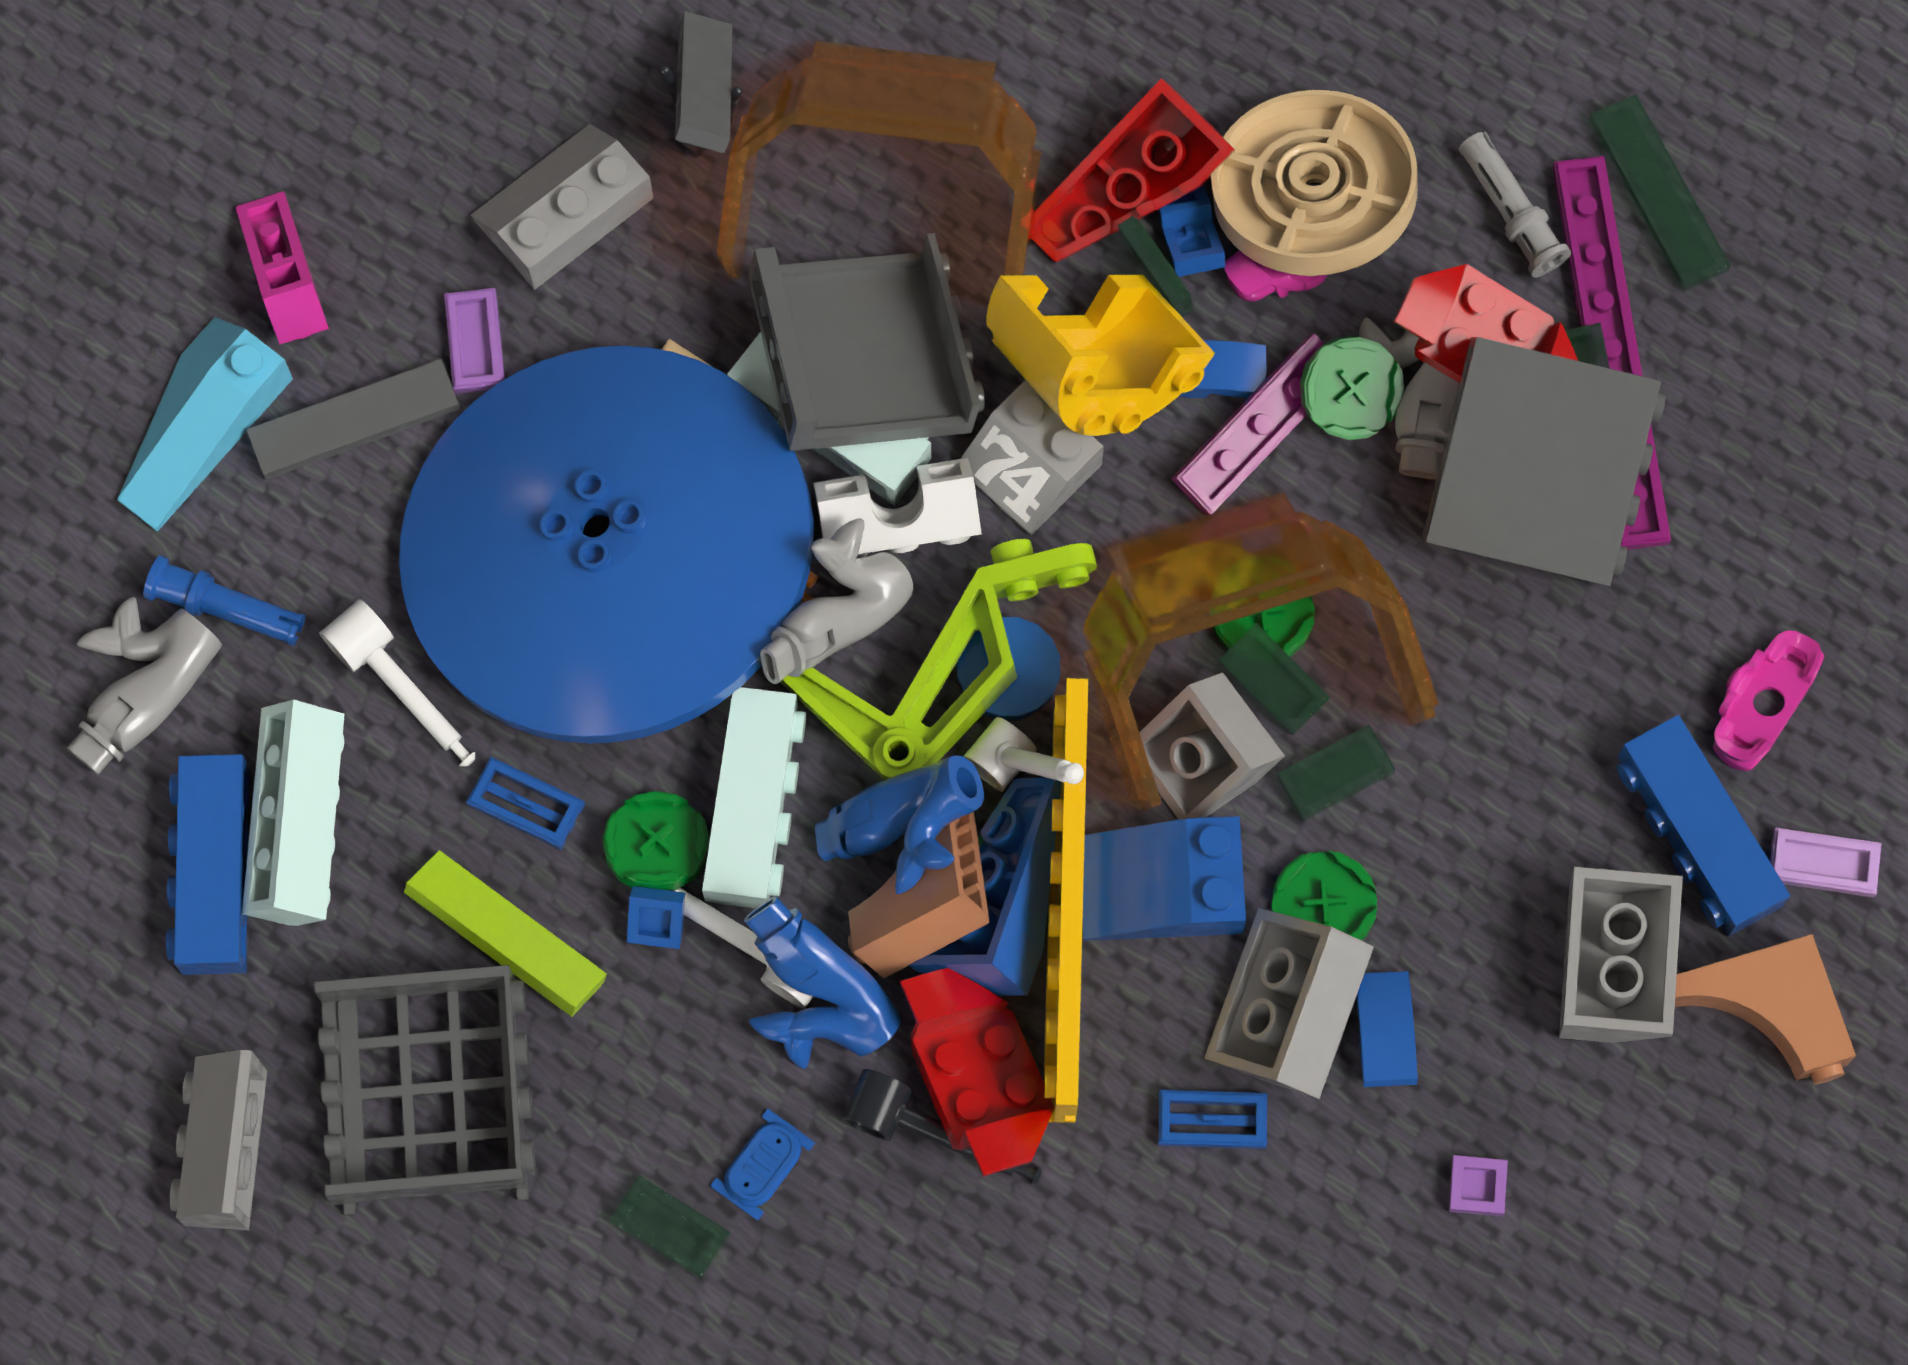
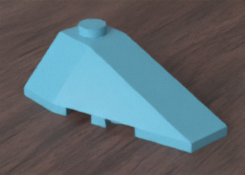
M214 317L181 354L117 500L158 532L246 433V429H249L293 380L285 359L245 328Z

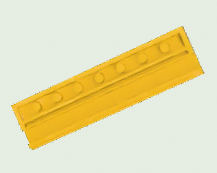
M1067 678L1065 695H1055L1052 757L1067 760L1071 763H1078L1084 770L1081 782L1078 784L1062 782L1060 799H1052V831H1056L1054 852L1051 851V889L1048 907L1044 1084L1045 1098H1051L1054 1104V1111L1049 1122L1075 1123L1079 1083L1088 679Z

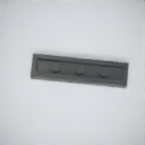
M684 11L679 24L675 140L719 153H725L730 140L732 24Z
M439 359L246 430L265 480L455 412L460 410L443 361Z

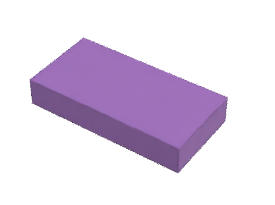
M496 288L445 293L454 393L461 394L490 390L493 386L505 380Z

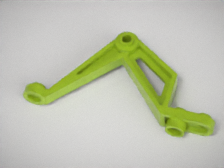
M1028 539L1010 540L993 547L990 551L993 564L978 568L896 711L891 716L886 715L814 668L805 669L804 673L799 677L788 675L780 683L792 694H796L797 699L872 768L883 781L937 763L1017 678L997 599L1007 597L1009 601H1022L1037 595L1040 588L1059 584L1060 588H1072L1086 583L1090 579L1089 574L1097 568L1092 545L1087 543L1070 544L1035 554L1031 541ZM980 631L989 661L988 666L932 727L922 724L924 716L974 632ZM900 756H907L902 761H895Z

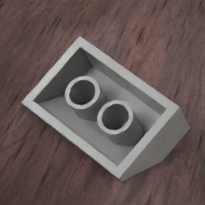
M589 124L471 214V217L535 290L654 197L650 176L617 139Z
M1574 867L1569 885L1559 1038L1616 1043L1672 1037L1683 876Z
M1258 908L1204 1059L1279 1087L1320 1099L1374 946L1330 926Z
M250 1050L195 1057L194 1072H186L183 1103L190 1104L187 1125L179 1126L176 1141L177 1157L183 1158L181 1179H173L170 1190V1210L177 1211L176 1218L184 1226L249 1231L267 1080L266 1068Z

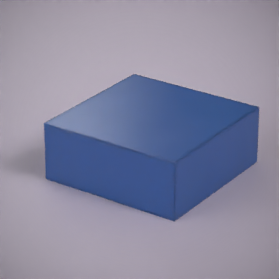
M633 886L629 897L627 943L680 949L683 935L686 892Z

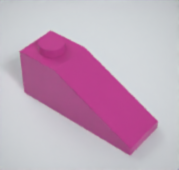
M282 191L236 206L260 292L279 345L296 339H303L314 333L329 329L285 192Z

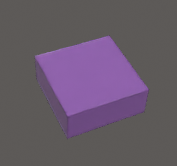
M1453 1155L1448 1212L1503 1217L1505 1214L1508 1160Z

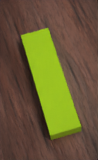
M440 850L406 883L404 890L406 895L502 966L509 965L514 975L571 1017L605 981L607 973Z

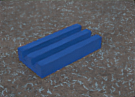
M491 756L466 801L467 806L559 850H562L569 832L572 831L579 813L581 814L585 806L583 800ZM496 773L568 807L565 815L563 816L491 782L494 774ZM486 791L559 827L556 832L550 831L482 797Z
M1159 1090L1158 1146L1266 1149L1267 1093ZM1170 1104L1256 1106V1116L1170 1113ZM1170 1125L1256 1127V1135L1170 1132Z

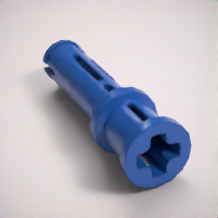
M159 555L154 561L144 586L143 597L146 600L152 602L158 598L183 607L192 616H200L204 612L286 642L290 646H295L298 639L295 636L296 632H301L305 622V615L302 613L292 612L214 583V577L209 572L201 570L198 573H194L170 564L169 558L163 555Z

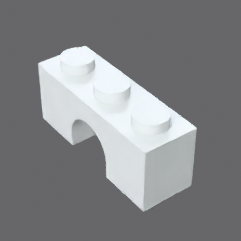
M968 458L917 466L919 479L917 494L910 503L897 509L883 508L871 499L865 475L814 483L822 538L831 539L842 525L851 520L862 518L864 520V531L857 558H863L867 553L889 550L893 553H905L916 549L919 544L938 541L947 545L959 544L967 541L970 536L982 534L974 476Z

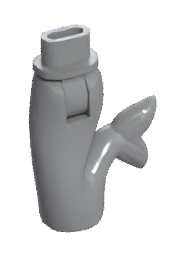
M1369 318L1363 319L1359 328V337L1379 342L1392 354L1401 369L1409 367L1419 360L1414 354V347L1419 337L1406 330L1400 339L1391 341ZM1425 362L1409 382L1400 399L1395 418V429L1398 438L1395 450L1401 454L1399 473L1418 478L1436 479L1459 383Z
M862 518L851 520L842 525L831 539L821 538L812 543L811 550L818 562L828 570L838 583L854 590V593L849 596L818 597L806 601L796 607L784 619L782 627H776L772 632V642L760 651L763 672L770 682L777 684L788 675L799 677L804 673L805 669L814 667L833 653L869 636L893 618L912 596L913 581L911 575L898 558L885 552L857 558L864 531V520Z
M135 597L128 598L117 609L112 626L89 631L78 640L77 646L106 655L154 662L108 686L88 709L86 718L93 727L82 721L78 725L81 733L70 743L67 749L97 775L113 758L120 762L125 752L140 743L169 716L222 648V643L199 620L181 608L155 630L144 632L140 625L137 600Z

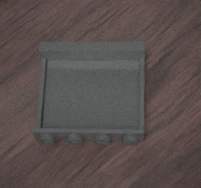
M935 233L927 234L923 251L918 253L779 265L775 247L754 250L748 281L790 451L972 433L977 414L984 409V390L981 382L974 381L971 371L973 364L972 345L968 337H962L959 326L962 317L960 300L957 295H951L948 285L950 280L949 259L946 253H940Z
M1471 337L1421 540L1610 586L1613 576H1621L1626 562L1627 547L1621 546L1625 525L1633 526L1638 514L1640 496L1633 494L1638 474L1646 475L1651 462L1653 445L1646 443L1651 423L1658 424L1664 410L1666 394L1659 392L1661 381L1489 339Z

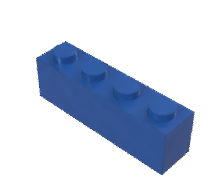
M1677 715L1624 744L1618 755V759L1621 762L1617 765L1618 774L1626 788L1632 793L1638 790L1647 804L1648 808L1644 810V814L1652 831L1659 838L1664 835L1668 838L1676 852L1672 855V861L1679 875L1683 876V880L1687 883L1695 882L1704 899L1700 900V907L1708 922L1714 928L1722 926L1729 937L1783 907L1791 895L1681 717Z
M242 754L178 756V773L170 774L169 795L171 804L177 805V824L169 825L168 848L170 856H176V876L168 877L167 900L169 908H175V928L167 929L166 953L168 960H174L175 966L182 975L246 973L247 915L242 914L249 845L250 767Z

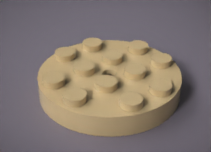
M1297 91L1272 98L1252 108L1241 116L1224 135L1226 141L1235 151L1211 175L1214 210L1227 238L1236 248L1255 262L1277 271L1296 275L1318 276L1344 272L1378 257L1390 248L1404 232L1412 218L1417 201L1418 178L1416 156L1409 137L1391 115L1377 105L1363 98L1338 91ZM1311 183H1320V184H1321V185H1317V186H1309V184H1311Z

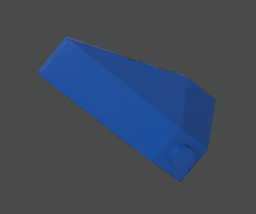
M1046 777L1013 780L981 830L984 841L979 848L990 923L909 964L912 969L926 974L949 968L971 979L997 996H1028L1044 949L1051 886V851L1054 852L1056 831H1052V799H1060L1061 781Z

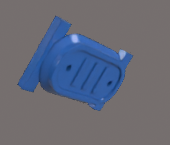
M767 1109L762 1116L769 1123L760 1126L753 1133L727 1168L724 1183L716 1178L710 1186L757 1221L764 1214L757 1206L767 1202L800 1158L801 1146L810 1152L816 1143L770 1109Z

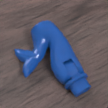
M955 755L940 762L894 776L866 788L846 800L841 806L837 805L829 812V818L816 823L815 834L819 856L824 861H830L836 857L848 860L857 855L866 856L874 854L890 846L905 833L904 849L898 858L896 868L895 892L896 894H902L908 891L921 879L926 868L940 870L948 867L954 861L955 857L935 838L948 824L981 807L984 800V790L976 767L965 757Z
M774 896L751 911L744 922L757 935L754 944L763 953L768 965L776 976L800 993L837 1005V1007L807 1008L797 1013L787 1011L775 1012L751 1018L749 1023L756 1032L769 1040L783 1043L787 1056L795 1065L802 1069L808 1066L815 1038H825L862 1057L881 1047L894 1035L901 1023V1017L879 983L862 965L837 946L813 923L806 919L801 920L802 913L797 908L789 911L780 899Z

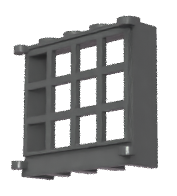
M509 965L314 982L315 993L322 1003L323 1028L319 1029L318 1036L320 1050L324 1054L326 1081L321 1082L322 1101L327 1107L328 1135H324V1150L327 1159L330 1161L331 1185H325V1196L331 1204H343L344 1215L349 1216L356 1215V1202L510 1188L517 1189L518 1201L529 1200L526 1173L536 1171V1159L533 1139L524 1140L523 1119L532 1118V1098L530 1086H521L520 1066L529 1065L527 1034L518 1033L516 1015V1013L526 1012L525 989L523 980L515 981V975L512 973ZM498 989L500 1026L461 1030L459 992ZM447 993L449 1031L410 1034L408 996ZM396 998L398 1035L359 1038L357 1001ZM501 1038L503 1076L464 1080L462 1042ZM450 1043L452 1081L413 1084L411 1046ZM399 1047L401 1085L362 1089L360 1051ZM504 1088L507 1127L467 1130L465 1092ZM453 1093L455 1131L416 1134L414 1096ZM402 1097L404 1136L364 1139L362 1101ZM507 1139L509 1169L469 1172L468 1142ZM456 1143L458 1173L418 1177L416 1147ZM405 1148L406 1178L367 1181L365 1151Z

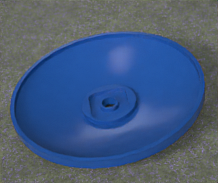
M637 346L594 347L561 354L516 372L475 400L445 431L424 462L412 488L405 510L400 536L399 565L401 586L407 612L417 637L427 654L448 682L473 705L512 728L538 737L562 742L588 744L621 742L660 733L700 716L720 704L739 689L762 666L760 651L772 642V632L777 626L782 627L784 619L799 606L802 600L811 567L814 520L805 475L795 452L789 450L786 435L777 420L744 386L714 367L675 352ZM596 516L609 518V527L601 536L588 537L584 535V526L591 518Z

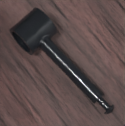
M870 1069L862 1070L841 1117L844 1123L885 1141L891 1140L896 1127L899 1126L975 1160L971 1148L961 1151L952 1148L941 1121L906 1106L912 1092L911 1088L883 1073ZM1025 1164L1000 1171L1009 1176L1014 1171L1032 1179L1031 1185L1037 1183L1042 1174L1040 1166L1036 1170Z

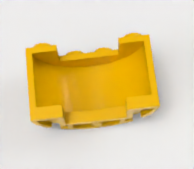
M1037 275L1000 276L993 289L986 316L987 326L993 332L994 339H992V342L1063 423L1072 431L1082 435L1100 436L1119 431L1122 434H1127L1134 431L1144 420L1162 410L1181 393L1189 392L1197 387L1204 377V368L1215 354L1144 275H1108L1085 315L1043 316L1037 308L1049 288Z

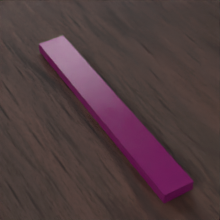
M1604 156L1556 161L1553 163L1552 169L1565 244L1571 250L1568 262L1585 362L1643 377ZM1651 425L1646 441L1647 444L1653 445L1651 462L1646 475L1638 474L1633 493L1640 496L1638 514L1633 526L1625 525L1621 546L1627 547V550L1669 545L1671 542Z

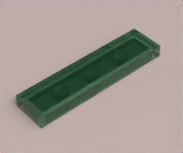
M1637 94L1592 113L1589 121L1682 291L1684 292L1728 272L1731 265Z

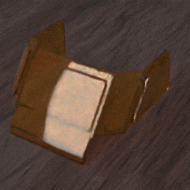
M816 41L811 59L805 58L788 72L787 69L783 70L753 95L747 115H742L729 156L717 246V256L729 278L740 280L758 150L792 124L979 146L1015 192L1004 276L1026 275L1042 151L1035 150L1037 129L1031 118L1016 99L1006 93L998 81H993L996 74V62Z
M1284 492L1105 549L1107 557L1111 559L1115 570L1111 572L1103 590L1098 594L1085 620L1082 630L1089 650L1083 651V655L1129 799L1132 804L1138 802L1142 812L1160 805L1161 800L1128 698L1155 645L1340 587L1369 602L1410 726L1423 723L1435 717L1434 707L1438 705V699L1408 607L1379 560H1374L1364 542L1354 534L1329 521L1324 520L1323 523L1302 511L1296 513Z

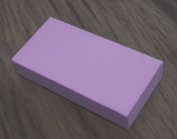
M1775 828L1772 837L1770 863L1784 885L1875 897L1877 894L1881 843Z

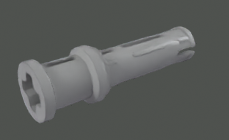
M1478 132L1467 138L1460 145L1459 152L1469 163L1507 223L1505 226L1506 237L1510 242L1518 244L1529 261L1528 271L1531 276L1537 278L1561 266L1570 257L1571 250L1567 244H1560L1547 224L1549 217L1545 210L1540 209L1538 206L1533 207L1512 172L1495 149L1487 132Z

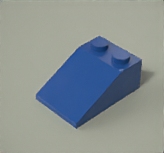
M1240 816L1186 818L1084 836L1083 941L1243 934L1246 923Z

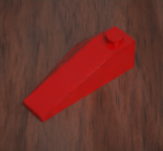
M1161 78L1020 228L1057 263L1199 188L1235 149L1177 90Z

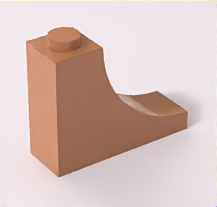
M974 812L948 824L935 838L955 857L951 865L940 870L926 868L917 884L902 894H896L895 871L887 882L871 897L848 911L851 935L848 937V945L858 962L861 964L866 963L881 977L886 978L909 964L990 923Z
M1812 934L1677 974L1675 1007L1703 1006L1731 1013L1752 1024L1764 1033L1780 1050L1791 1067L1796 1081L1807 1077L1812 1078L1814 1085L1832 1081L1845 1075L1843 1067L1847 1066L1856 1057Z

